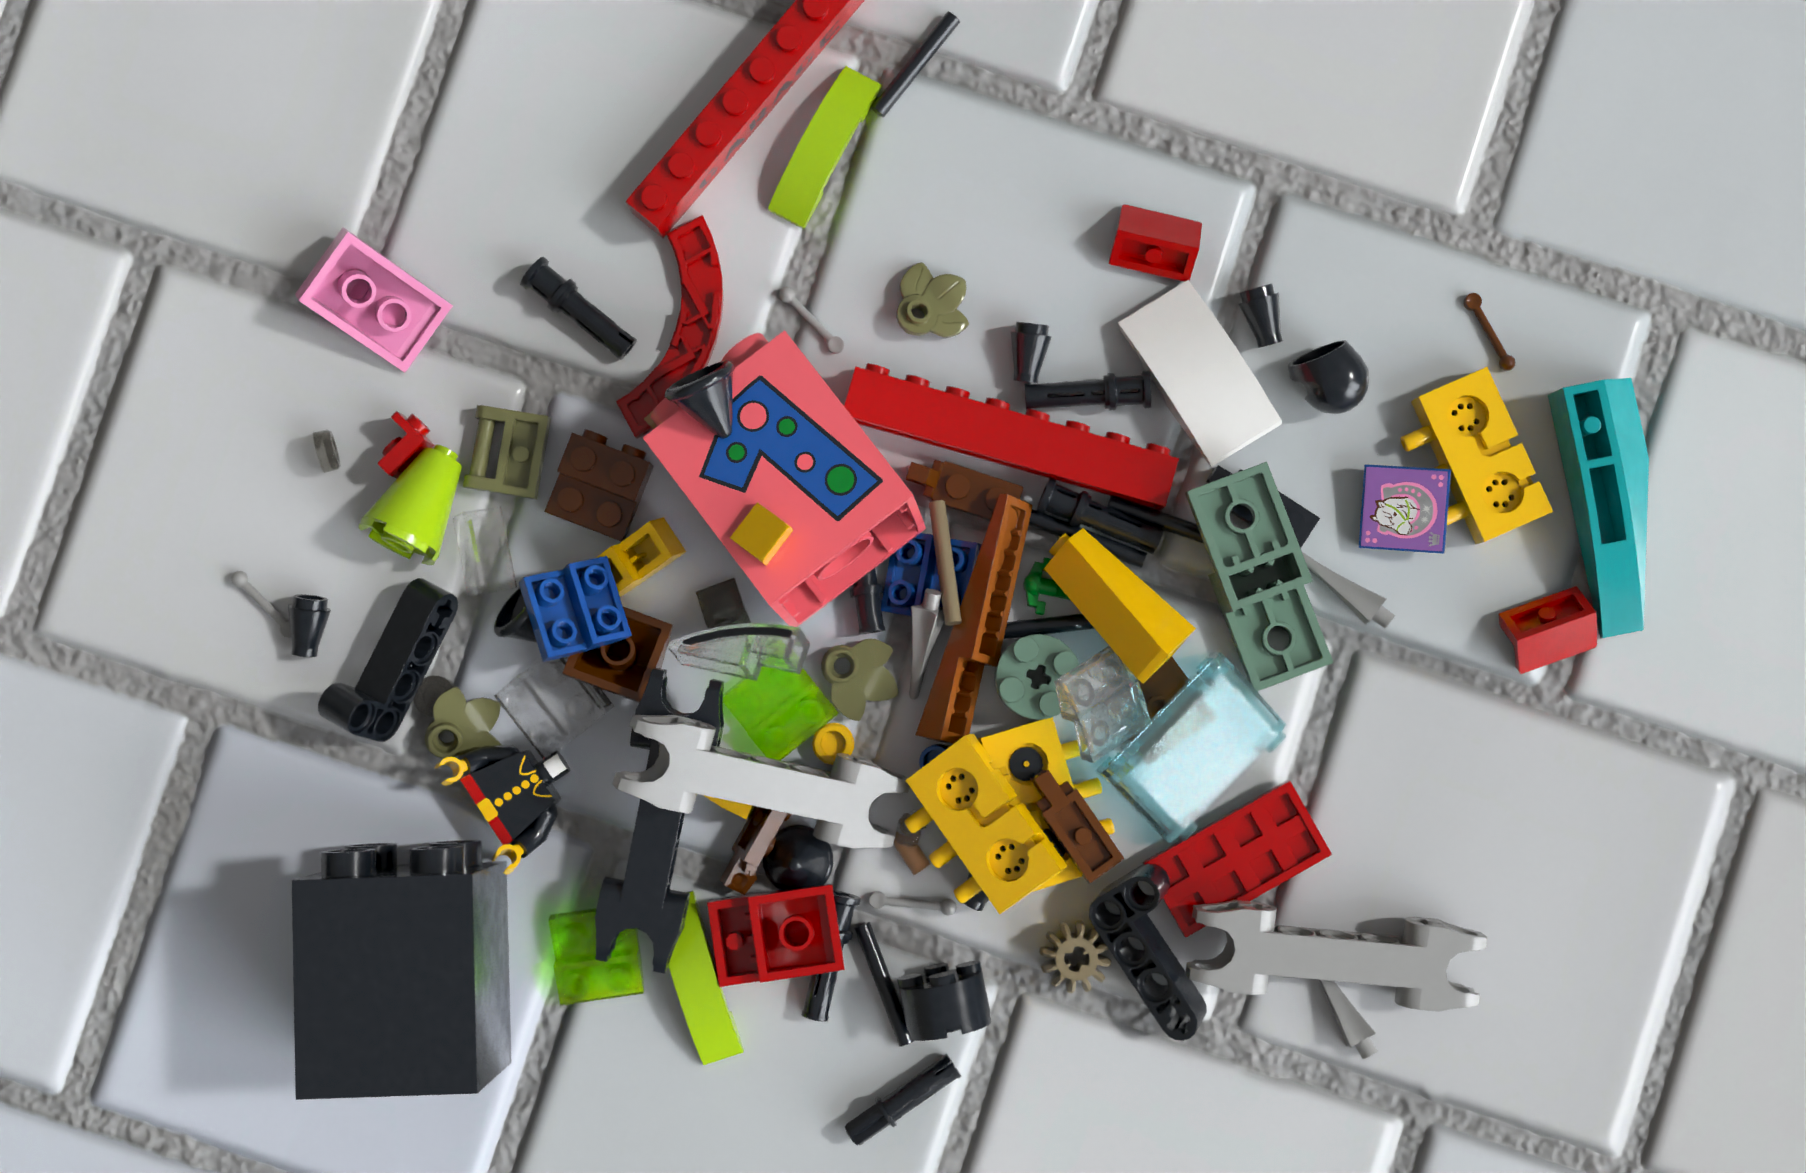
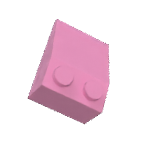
M344 227L295 293L298 301L404 373L453 307L452 304Z

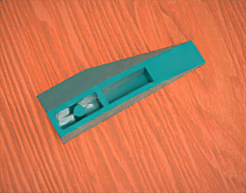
M1632 378L1604 379L1563 387L1549 394L1548 399L1593 608L1597 614L1599 636L1601 639L1644 630L1649 456Z

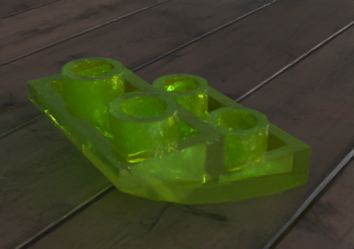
M785 645L723 694V703L747 731L748 736L767 758L780 761L839 714Z
M597 908L550 915L548 922L555 956L553 968L560 1006L644 994L643 969L637 928L625 929L620 932L611 958L608 959V962L595 960V914Z

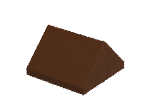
M623 607L632 636L569 656L562 674L639 703L648 684L652 668L662 667L673 625Z

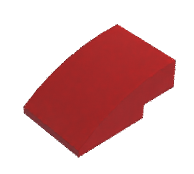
M832 884L720 898L707 902L719 987L757 981L762 983L845 970Z

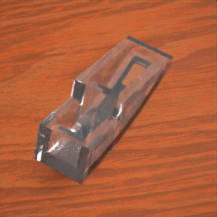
M745 623L694 632L672 640L668 649L681 665L757 681L762 666L800 674L810 642L800 627L770 623Z

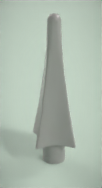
M1302 552L1308 569L1323 581L1365 625L1371 619L1383 628L1389 625L1395 615L1382 606L1386 598L1333 572Z
M926 589L922 604L911 606L912 668L909 690L911 699H917L919 696L929 658L944 622L943 607L939 606L942 593L935 589Z
M1319 980L1337 1020L1346 1046L1350 1048L1355 1046L1362 1059L1375 1054L1377 1049L1370 1036L1376 1034V1032L1360 1015L1335 981Z

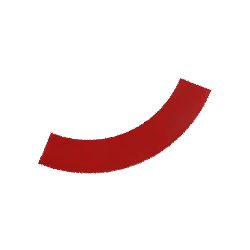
M703 215L666 234L677 260L682 294L681 309L670 346L662 361L645 380L630 393L616 401L636 439L653 430L644 418L665 398L666 390L678 380L707 367L717 342L723 311V277L714 239Z

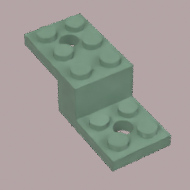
M1261 463L1185 492L1215 573L1208 575L1252 692H1258L1334 663L1304 587L1305 584L1313 582L1268 463ZM1236 505H1243L1252 513V522L1246 529L1236 528L1230 521V511ZM1275 626L1284 628L1289 635V643L1281 651L1271 648L1267 641L1268 632Z

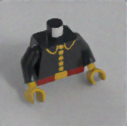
M513 745L483 746L460 755L458 759L446 757L434 767L437 769L442 765L449 766L453 771V776L442 781L441 784L448 786L460 779L502 843V846L493 855L492 862L500 855L508 856L511 859L512 864L503 872L505 875L512 873L520 863L521 858L527 857L547 840L558 815L556 804L561 800L559 793L552 783L571 771L566 760L557 750L538 762L530 750L520 752Z

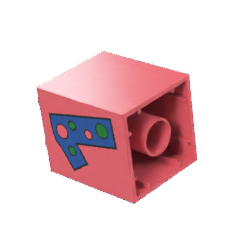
M784 330L770 342L766 340L762 333L752 334L733 346L721 360L731 361L735 366L732 393V433L728 438H719L673 401L664 398L651 413V419L657 427L645 435L643 439L769 606L794 630L926 529V526L912 492ZM757 502L793 529L792 533L767 565H764L730 539Z

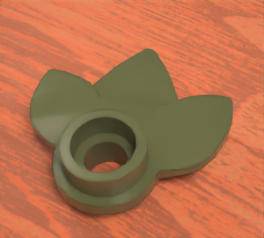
M922 262L913 265L906 272L900 283V292L903 300L900 302L896 312L898 324L906 333L921 336L931 332L943 338H949L960 334L968 327L969 322L967 318L957 310L966 294L965 279L953 274H944L933 278L927 266ZM919 309L924 313L925 317L921 319L916 318L911 310Z
M864 639L853 647L846 645L834 646L824 654L821 661V670L825 679L832 684L831 700L835 707L849 719L861 720L865 711L866 700L885 701L898 695V688L894 677L883 666L893 652V648L877 639ZM839 658H846L850 663V669L845 674H839L834 669V663Z
M457 686L446 690L437 698L433 706L434 721L429 724L425 732L427 749L436 757L445 759L446 757L463 755L483 746L502 745L489 733L499 717L501 704L496 700L485 697L474 698L466 702L464 694ZM444 730L450 731L454 735V740L448 743L443 742L438 734Z

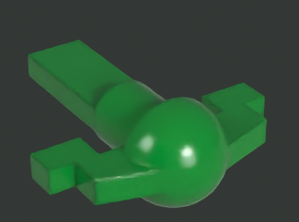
M1045 557L1042 563L1034 562L1023 582L1027 606L1036 608L1035 614L1044 615L1046 602L1038 600L1039 594L1070 600L1054 580L1042 578V571L1046 572L1044 568L1051 560Z

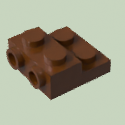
M584 429L582 436L572 432L557 472H559L557 481L544 512L622 542L626 539L654 465L644 460L647 453L638 448L623 444L620 451L606 446L608 438L591 430Z

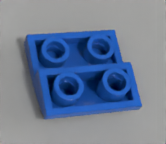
M920 533L890 556L881 603V610L883 612L912 617L911 606L922 604L926 589L940 591L932 534ZM950 539L959 605L961 606L982 544ZM940 599V604H939L940 607H943V606H942V599Z
M607 556L570 563L561 570L523 577L518 582L543 662L589 651L632 636Z

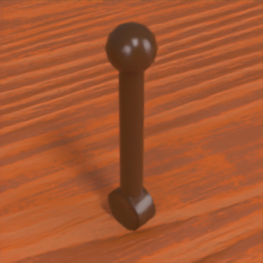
M1477 293L1469 294L1464 299V307L1469 311H1473L1500 358V368L1504 371L1512 370L1515 367V358L1507 355L1480 307L1482 304L1480 295Z

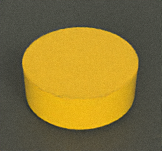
M828 723L821 726L816 731L812 742L813 751L817 758L831 765L834 764L837 753L851 755L855 745L851 731L840 723Z

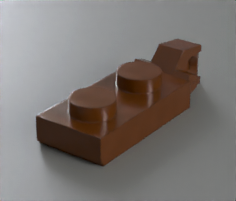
M934 460L932 468L911 462L906 475L907 481L925 486L923 496L931 498L932 501L943 500L946 507L989 521L1000 494H1009L1020 499L1024 488L1023 486L972 469Z
M1043 769L1030 778L1042 796L1040 800L1035 802L1041 811L1039 812L1087 883L1091 884L1124 860L1123 855L1076 788H1072L1068 781L1059 785L1048 769Z
M755 806L731 848L735 853L723 872L720 881L728 888L745 895L757 880L756 871L762 858H766L771 853L775 845V835L780 826L792 814Z

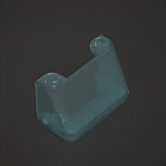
M1220 651L1210 653L1196 667L1198 669L1196 672L1198 676H1190L1185 681L1186 684L1129 742H1125L1120 747L1123 750L1122 753L1117 752L1112 758L1109 756L1095 770L1168 843L1175 839L1181 843L1190 837L1198 827L1195 820L1264 749L1268 753L1272 752L1287 736L1282 731L1286 726L1285 721Z

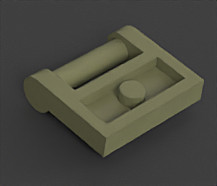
M477 405L475 418L479 419L470 471L469 475H464L463 487L537 500L551 418L544 415ZM495 422L505 423L496 476L495 479L486 478Z

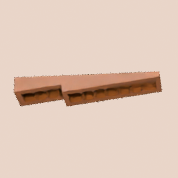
M1009 494L999 495L960 606L962 623L954 625L918 725L916 736L953 745L963 736L970 734L984 665L997 667L1033 507L1032 504Z

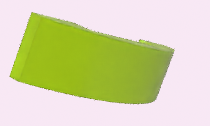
M847 66L844 67L827 92L798 143L775 190L768 211L805 229L824 194L823 189L856 128L860 122L863 123L881 90V84Z
M694 891L688 892L690 893L685 926L673 950L669 969L694 1044L703 1065H707L743 1053L744 1049L732 1011H729L723 989L719 987L717 970L705 935L706 928Z

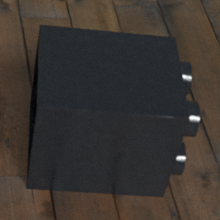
M481 840L431 842L429 847L410 848V864L397 865V843L346 845L342 850L321 852V872L292 880L296 1100L477 1094L511 1064L507 875L503 874L507 868V861L482 862Z

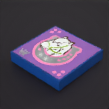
M1365 464L1359 548L1444 554L1451 469Z

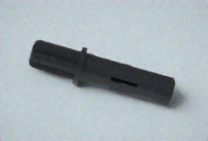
M947 1053L882 1100L880 1097H877L875 1099L876 1104L848 1122L845 1129L852 1142L857 1146L861 1145L887 1126L895 1127L897 1125L896 1121L955 1079L962 1077Z

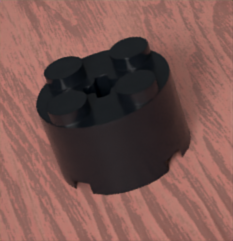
M980 961L964 962L956 965V969L949 970L948 963L933 964L923 968L925 974L923 976L921 973H915L897 978L906 1027L912 1040L929 1041L948 1038L947 1033L961 1030L963 1035L991 1024V1012Z

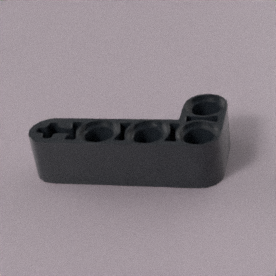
M417 578L410 582L403 591L356 687L342 683L330 685L323 692L318 702L319 714L356 736L378 742H385L393 737L399 729L458 610L457 597L423 578Z
M1147 863L1106 886L1091 903L1089 919L1162 1030L1168 1037L1184 1041L1190 1039L1198 1030L1207 1013V1005L1147 915L1158 906L1170 887V879L1167 872L1156 864ZM1138 881L1149 883L1153 887L1155 895L1144 893L1140 889ZM1105 901L1114 903L1119 908L1120 915L1110 913L1105 906ZM1128 937L1138 939L1143 944L1144 950L1134 948L1130 944ZM1152 973L1163 975L1168 985L1157 983L1153 979Z

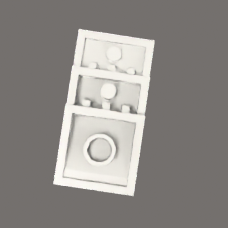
M1189 280L1118 322L1120 332L1141 359L1143 369L1150 372V379L1164 396L1166 406L1210 467L1282 424L1281 418L1247 363Z

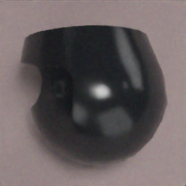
M1346 340L1333 342L1311 350L1288 364L1290 378L1293 381L1301 382L1307 389L1308 395L1305 397V400L1313 408L1323 413L1340 414L1353 409L1363 400L1368 390L1369 370L1362 357Z

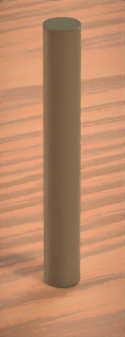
M936 500L929 503L940 591L942 593L945 625L953 626L962 623L946 504L943 500Z

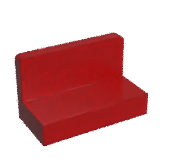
M1124 204L1121 207L1118 227L1108 264L1183 282L1190 281L1200 248L1202 223Z
M1577 586L1498 614L1499 625L1514 646L1515 667L1520 674L1588 651L1597 646V614Z

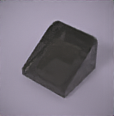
M735 578L696 592L709 632L751 626V620Z

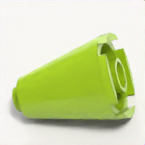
M438 444L435 445L434 449L425 447L362 517L358 528L361 531L367 528L372 529L368 536L370 539L405 558L411 559L413 553L424 556L422 564L434 565L440 554L462 469L460 463L456 461L458 455Z

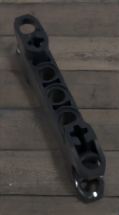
M656 667L652 668L642 699L635 710V715H677L705 722L716 728L712 745L720 747L724 728V681L710 680L700 708L694 713H682L673 709L667 700V670ZM632 728L630 746L650 750L646 766L647 770L655 764L659 757L660 745L658 741L644 737L642 734L634 732ZM640 799L625 878L621 880L605 876L601 886L595 914V960L608 962L612 951L615 949L620 932L625 929L637 928L647 933L653 942V972L665 974L668 970L673 950L685 926L690 893L670 889L685 813L661 809Z

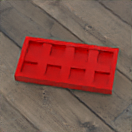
M1286 780L1142 863L1143 865L1147 863L1156 864L1167 872L1170 879V887L1163 900L1183 936L1186 938L1206 927L1202 923H1197L1195 918L1192 917L1193 905L1221 903L1232 900L1251 901L1331 856L1332 853L1290 780Z

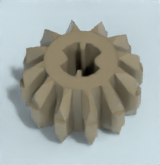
M1077 920L1074 933H1070L1066 922H1061L1059 927L1064 936L1059 939L1051 931H1048L1046 934L1049 942L1055 945L1054 948L1040 947V955L1053 958L1044 962L1041 965L1043 973L1057 970L1050 981L1054 987L1060 985L1067 978L1066 990L1068 993H1074L1076 981L1079 980L1085 992L1091 990L1088 977L1092 975L1099 982H1103L1105 979L1103 973L1097 969V965L1111 966L1112 961L1110 958L1098 955L1108 950V947L1103 940L1094 943L1099 937L1094 927L1084 936L1085 924L1082 920ZM1079 946L1080 951L1083 955H1086L1085 960H1078L1076 966H1070V961L1068 958L1064 959L1066 953H1073L1074 947Z

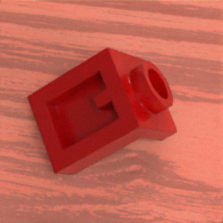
M398 411L391 418L407 434L403 438L397 437L392 440L382 452L384 457L377 463L389 476L396 479L425 447L433 448L435 446L426 437L430 429L417 416L412 413L407 418Z

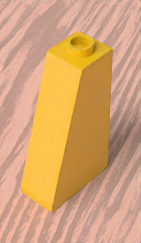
M1084 528L1071 537L1065 533L1049 550V553L1054 557L1044 568L1134 676L1143 684L1173 656L1196 629Z

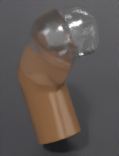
M912 810L910 813H904L898 820L894 839L895 848L913 875L931 864L918 845L921 831L927 828L928 824L918 832L911 833L904 822L905 819L917 810Z

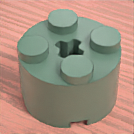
M1035 634L1018 639L1002 652L997 667H995L994 681L1001 701L1013 713L1029 719H1047L1059 715L1073 703L1081 684V670L1078 658L1065 643L1052 636ZM1039 665L1044 668L1043 675L1048 677V681L1046 684H1039L1037 689L1031 687L1032 680L1026 677V673L1028 670H1036Z

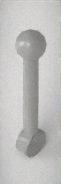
M783 287L779 291L780 300L790 303L828 342L827 345L830 352L834 354L842 352L844 348L843 340L837 336L833 337L795 298V291L791 287Z
M243 571L233 573L231 577L233 585L242 587L281 626V634L284 637L290 638V621H287L248 582L246 573Z
M879 891L872 893L869 898L870 905L875 909L889 905L939 910L947 916L954 914L957 909L956 903L951 899L934 902L885 897Z

